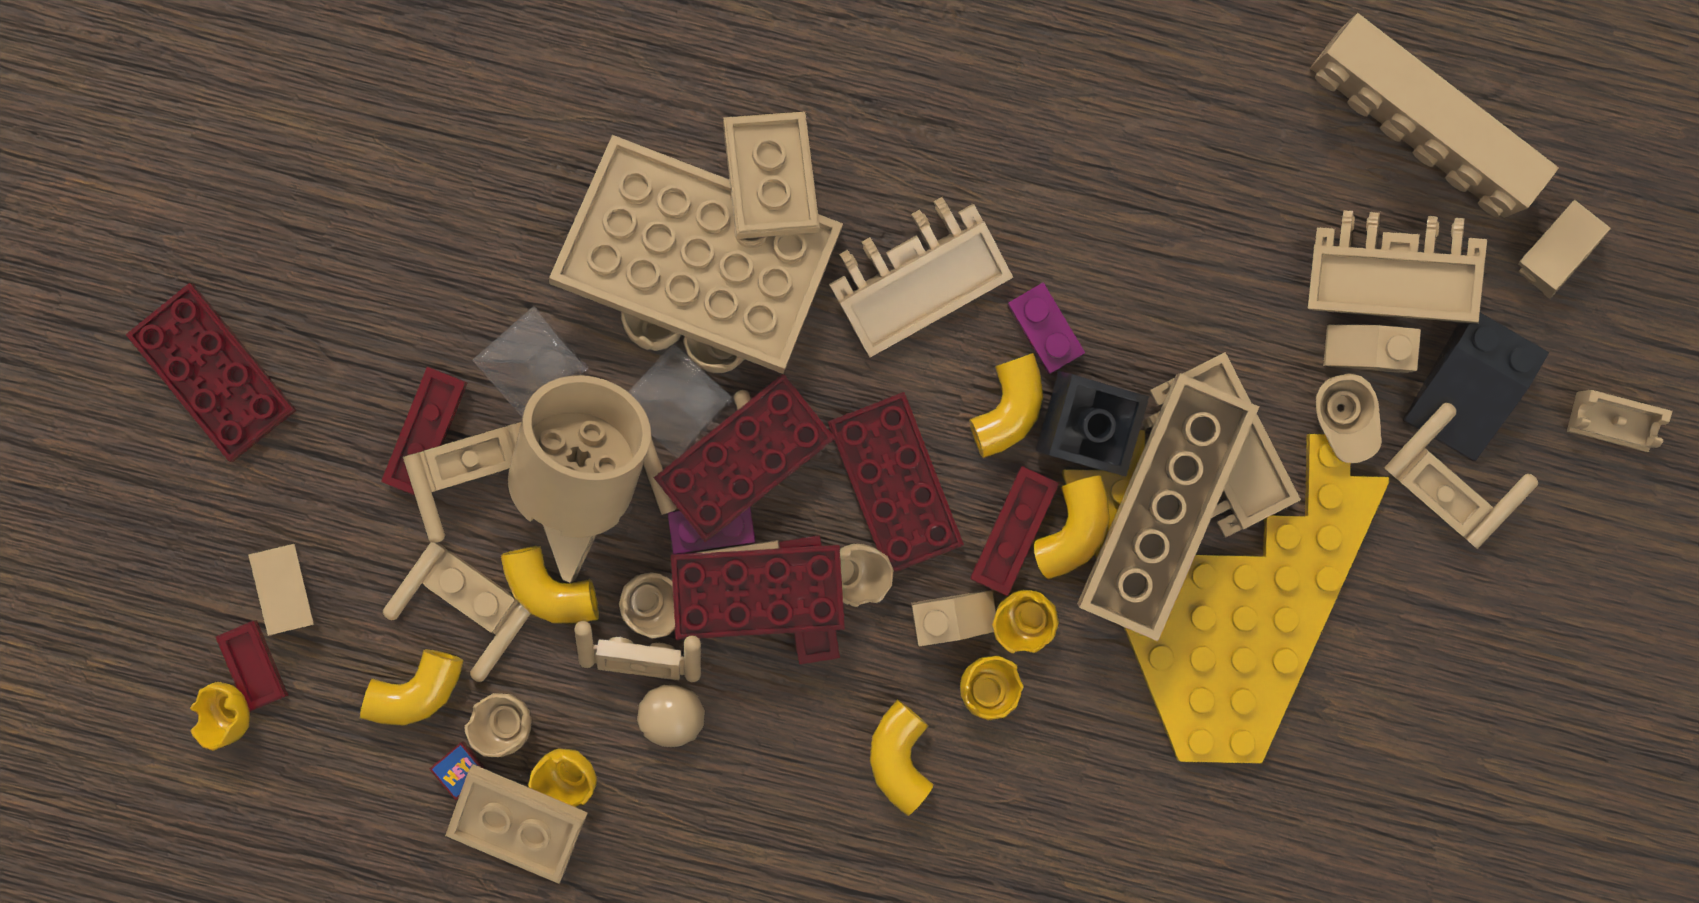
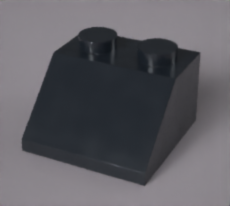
M1058 371L1036 451L1126 477L1149 396Z

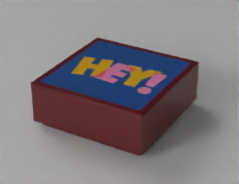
M462 741L429 769L456 801L460 796L471 766L474 764L483 769H486V767L466 743Z

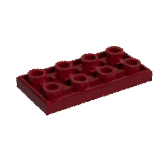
M192 283L184 286L126 334L229 462H234L296 411L294 406Z
M782 374L653 478L706 543L835 440V437L787 377Z
M905 392L828 421L877 550L888 556L894 572L964 546Z
M840 545L671 555L676 640L686 639L688 636L711 638L845 630Z

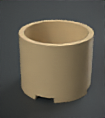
M567 376L550 381L540 387L531 396L525 407L508 473L509 492L520 513L530 522L535 519L547 527L561 531L560 536L589 537L601 534L614 527L629 507L651 441L650 423L642 406L630 393L620 386L597 377Z

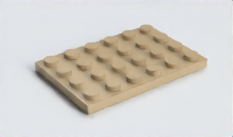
M612 135L551 272L549 284L784 374L842 230L843 223L818 214L820 226L818 233L736 239L729 179Z

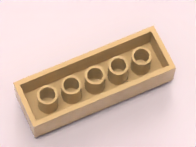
M1359 13L1353 16L1336 33L1310 67L1316 73L1315 79L1323 87L1330 91L1337 89L1349 98L1348 104L1353 110L1366 117L1370 114L1382 124L1380 129L1388 137L1398 142L1401 140L1405 141L1415 149L1413 154L1419 161L1430 167L1436 165L1447 174L1445 178L1453 187L1462 192L1467 190L1480 199L1478 202L1479 206L1494 217L1501 215L1505 218L1529 208L1559 169L1554 163Z
M1176 374L1077 603L1079 608L1151 639L1159 640L1259 406L1184 374Z

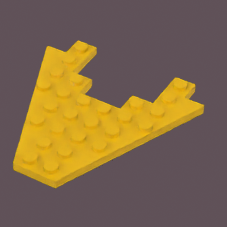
M1145 430L1139 431L1126 477L1104 470H1063V478L1066 485L1081 479L1101 475L1107 493L1110 517L1105 538L1145 448ZM1307 434L1305 516L1271 515L1265 518L1263 556L1195 555L1158 641L1124 627L1175 756L1180 762H1263L1389 484V477L1350 476L1351 463L1342 462L1336 457L1325 434ZM1103 543L1094 554L1096 559L1098 557V554L1101 550Z

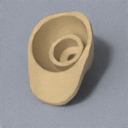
M1355 374L1339 375L1325 381L1316 395V414L1334 454L1340 461L1345 463H1358L1371 458L1379 451L1382 442L1379 403L1370 382L1362 376ZM1339 404L1343 406L1341 412L1337 410Z

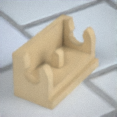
M1574 200L1519 261L1518 264L1522 267L1519 272L1550 299L1605 238L1611 228Z
M1594 390L1579 391L1576 393L1567 432L1649 452L1650 448H1658L1663 443V439L1658 437V431L1661 425H1666L1670 422L1672 411Z
M295 544L249 554L268 636L314 625Z

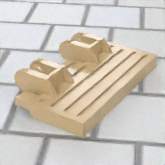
M941 197L934 201L935 210L950 233L938 241L930 228V223L925 214L920 209L912 213L913 220L929 249L925 251L918 236H914L889 250L886 254L894 267L891 271L888 270L872 239L869 237L862 241L863 250L867 257L871 259L878 272L877 275L867 281L864 280L858 269V263L853 254H850L848 250L839 254L857 290H852L845 276L829 285L869 357L878 354L1013 278L990 231L974 204L958 212L966 229L961 231L945 200Z
M1344 210L1339 246H1334L1335 229L1317 227L1308 301L1309 310L1479 324L1487 239L1469 238L1467 256L1461 255L1465 218H1455L1452 224L1451 254L1435 253L1436 237L1439 234L1438 217L1428 216L1424 253L1418 252L1419 234L1383 232L1382 248L1377 249L1380 213L1370 212L1367 218L1366 248L1351 247L1352 231L1355 226L1353 211Z
M1226 352L1182 373L1251 403ZM1174 378L1149 390L1157 406L1164 403ZM1160 411L1143 419L1142 423L1145 429L1154 427ZM1257 414L1222 492L1223 500L1218 502L1212 515L1213 518L1231 509L1233 514L1217 521L1225 538L1301 500Z

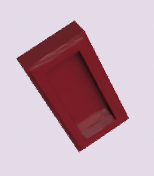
M257 620L216 636L236 688L244 695L247 701L249 712L288 696Z

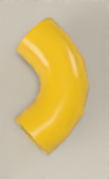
M1034 353L995 366L1002 386L1003 395L1001 402L996 409L989 413L969 420L973 438L983 458L1002 452L1023 440L1038 420L1044 396L1041 375Z
M1101 475L1081 479L1061 487L1068 511L1066 525L1061 531L1037 539L1034 543V554L1038 567L1046 578L1050 579L1069 573L1085 564L1104 542L1110 517L1107 493Z
M541 546L522 548L501 554L504 574L512 594L530 614L551 623H578L580 621L598 620V602L593 583L590 579L573 583H560L553 580L546 571Z
M425 649L423 650L418 670L409 682L398 685L371 679L362 703L360 718L380 724L404 726L429 718L447 703L458 682L463 659L448 653Z
M897 699L884 714L872 736L869 761L878 787L893 805L906 816H909L925 800L934 785L914 767L911 760L913 745L929 725Z

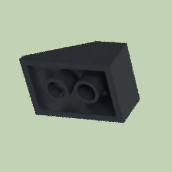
M1480 312L1479 324L1458 323L1404 416L1403 421L1419 430L1442 404H1452L1456 408V415L1434 439L1466 458L1476 461L1527 392L1549 352Z

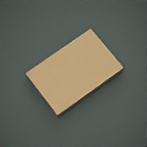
M805 112L724 117L723 129L736 239L818 233L820 226Z
M473 764L466 776L445 836L559 884L588 812Z

